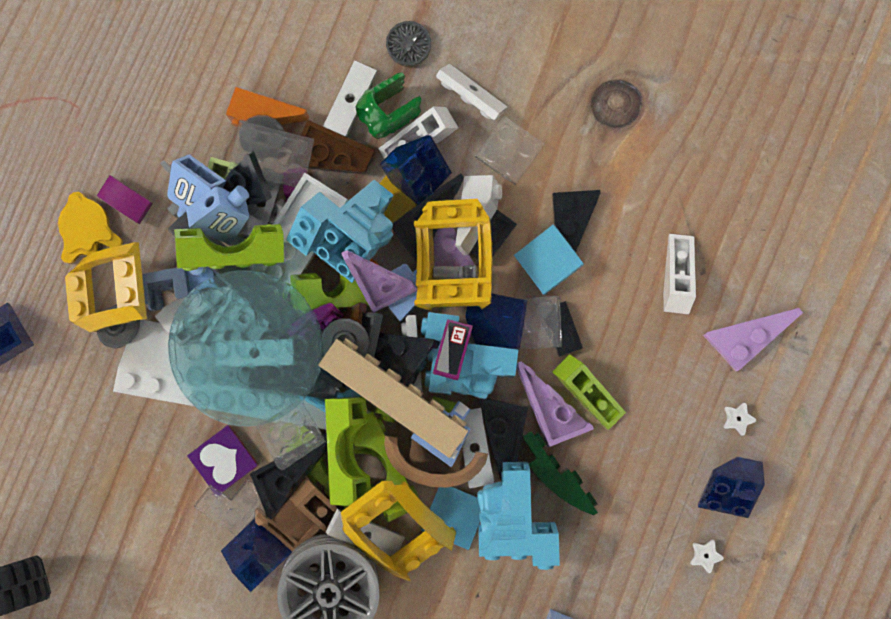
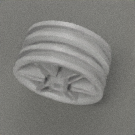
M327 534L307 539L292 551L282 570L277 591L278 607L282 618L373 619L379 604V580L375 563L357 546ZM337 562H344L346 567L341 570L336 567ZM313 563L318 564L320 567L316 572H312L309 569ZM357 582L360 585V590L353 591L350 587ZM299 588H302L308 593L305 596H300L297 591ZM325 588H331L332 596H327ZM339 608L349 610L348 614L345 616L341 615ZM321 609V617L315 618L312 613Z

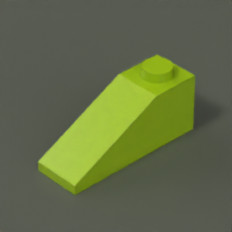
M569 354L552 371L559 381L607 430L626 413L589 369Z

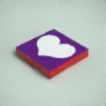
M230 425L225 426L187 455L216 496L221 495L259 466Z

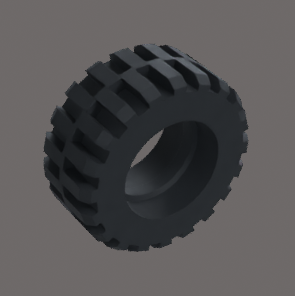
M38 555L0 567V616L50 598L51 589L43 561Z

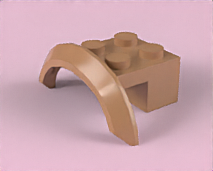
M385 436L384 446L392 466L409 480L429 487L447 488L470 481L482 470L488 457V453L475 451L472 461L459 471L463 448H461L453 466L450 467L412 439L409 459L406 461L399 450L398 438Z
M306 477L273 519H269L262 509L256 508L255 523L259 526L262 525L293 551L302 542L312 538L319 529L326 533L336 510L340 508L337 505H330V498ZM316 563L311 564L309 567L311 571L315 572L320 568Z

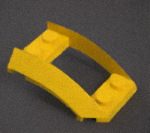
M477 198L427 202L422 209L423 214L418 221H414L417 241V296L414 305L430 311L434 307L480 306L481 309L491 304L492 289L490 217ZM477 226L479 244L478 278L433 280V269L435 266L433 229Z
M139 242L94 252L84 257L65 276L69 320L88 332H97V330L147 319ZM113 261L117 308L96 313L91 268Z
M381 481L341 511L344 533L368 558L396 577L411 581L408 575L410 571L418 568L422 562L430 556L437 554L444 546L451 551L453 549L456 535L455 529L447 526L443 519L430 510L409 488L405 481L400 485H394L393 481ZM398 501L425 531L395 554L389 556L377 547L360 529L368 525L374 518L388 510Z

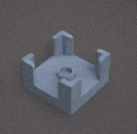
M176 267L142 274L145 305H148L150 311L162 310L164 308L162 291L174 289L177 299L191 298L192 295H195L190 289L187 270Z

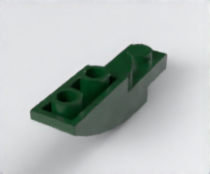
M532 431L524 434L522 438L535 456L533 460L528 462L535 475L553 493L568 504L593 516L596 515L598 512L595 506L598 504L590 492L585 494L580 485L583 481L575 470L571 472L568 468L558 472L557 469L561 466L553 454L548 456L544 451L543 447L546 444L540 434L536 433L534 435Z

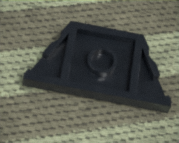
M379 333L374 358L380 361L378 367L385 372L388 369L393 370L402 377L400 382L408 387L410 384L414 385L418 374L427 365L425 359L432 349L438 348L440 342L434 339Z

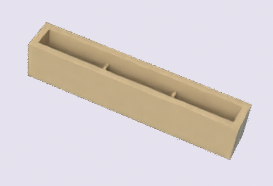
M347 338L344 341L336 339L318 366L450 458L469 431L465 428L467 423L455 414L452 418L443 412L445 407L434 399L429 403L422 398L423 392L414 385L410 384L407 387L400 382L402 377L393 370L388 369L385 372L378 367L380 361L367 353L364 357L356 351L358 346Z

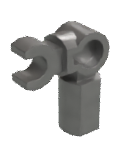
M434 266L433 280L478 278L479 266Z

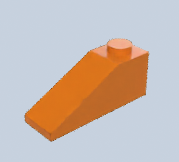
M235 87L226 112V116L232 121L231 124L238 128H241L247 119L257 115L272 117L281 125L304 122L309 119L306 109Z

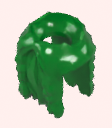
M403 72L397 73L380 84H376L372 89L366 90L355 106L359 120L366 124L369 128V133L376 139L385 138L389 134L395 133L408 124L409 121L416 119L421 113L419 106L421 104L420 96L412 99L388 115L378 106V104L404 90L403 84L405 82L403 79H405V75Z

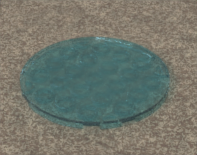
M237 270L218 274L194 288L186 296L175 313L168 340V354L172 373L185 397L198 410L210 418L235 426L267 424L282 418L297 408L313 388L321 370V367L318 365L323 359V338L316 314L304 299L305 297L292 285L280 278L254 270Z

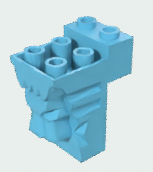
M373 180L339 208L319 192L300 207L286 240L305 256L313 251L352 283L355 279L341 253L348 250L370 261L376 255L379 248L390 242L393 237L391 232L393 224L384 215V212L394 195L377 181Z
M428 312V318H423L421 333L425 336V339H434L440 342L438 348L432 349L428 355L429 362H432L431 371L426 370L425 387H429L430 393L451 395V392H456L462 395L469 394L480 399H486L493 392L497 377L513 378L515 376L518 350L469 343L458 381L433 374L447 319L459 322V316Z
M528 461L502 462V481L483 486L482 490L477 492L481 522L478 531L479 557H485L486 560H499L500 556H511V559L523 560L527 556H531L533 566H538V569L549 570L553 569L554 566H560L559 533L556 523L532 522L531 484Z

